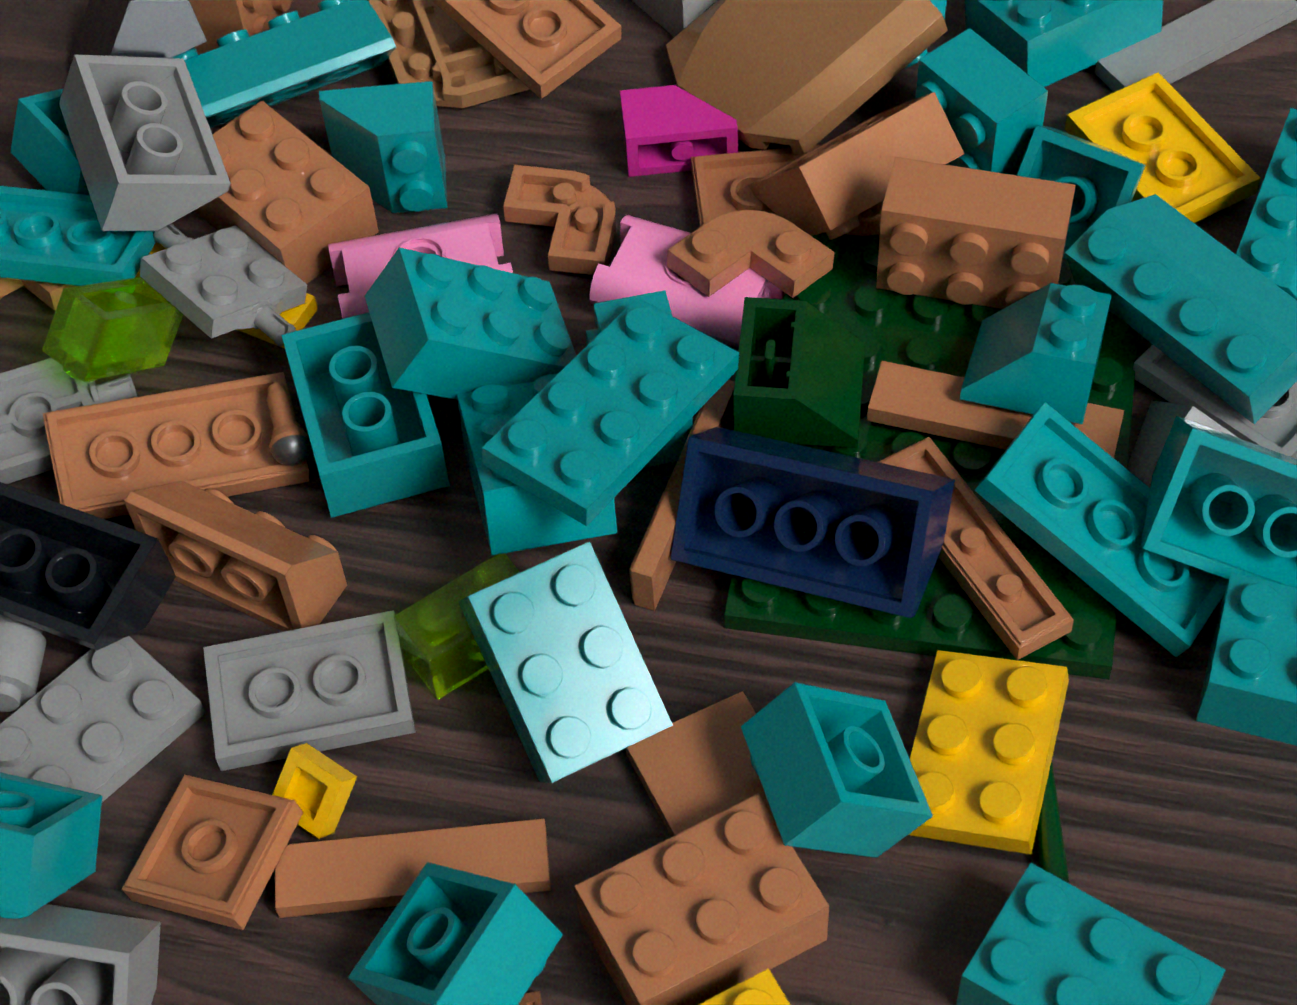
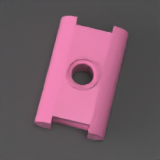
M497 213L328 244L336 287L348 285L350 293L338 295L342 319L369 312L365 294L399 247L513 273L511 263L498 264L497 257L504 256L500 219Z
M624 216L620 222L621 246L610 267L598 263L594 272L589 296L592 306H594V303L665 290L673 317L725 345L739 349L744 298H784L785 292L751 268L708 297L667 267V250L691 233L637 217Z

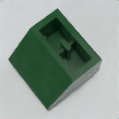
M745 297L738 351L739 363L733 395L734 431L793 444L858 448L865 342L807 301Z

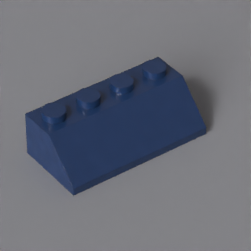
M714 427L688 438L671 560L913 618L916 615L944 543L955 479Z

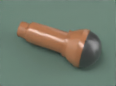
M273 383L267 388V403L274 427L269 443L270 453L277 462L283 465L295 466L303 463L308 458L312 447L308 433L297 423L291 396L286 391L285 385Z

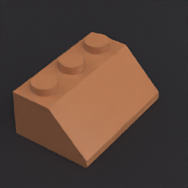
M935 92L874 115L749 186L754 196L778 216L790 221L810 236L826 232L829 240H832L861 225L857 218V215L869 208L872 209L874 214L881 212L895 157L948 164L962 156L964 152Z
M178 481L131 491L124 500L136 531L159 539L175 572V581L283 632L320 625L347 587L339 553L332 544L316 535L305 537L285 528L277 518L266 512L258 511L254 514L236 506L226 495L218 490L207 488L204 491L184 481Z

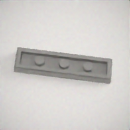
M1214 0L1162 26L1161 32L1098 60L1095 65L1094 74L1113 92L1157 72L1169 84H1172L1296 20L1297 1Z

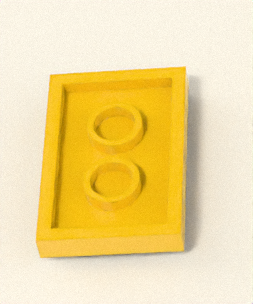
M1159 72L1067 114L1065 131L1068 134L1104 146L1146 165L1132 201L1156 194L1193 223H1196L1257 193L1260 177Z
M937 650L910 756L911 764L933 817L908 835L1018 853H1032L1069 683L1067 667Z

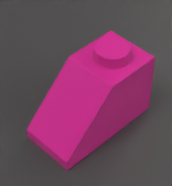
M669 85L620 90L622 129L629 177L692 171L691 157L738 153L737 120L678 86Z

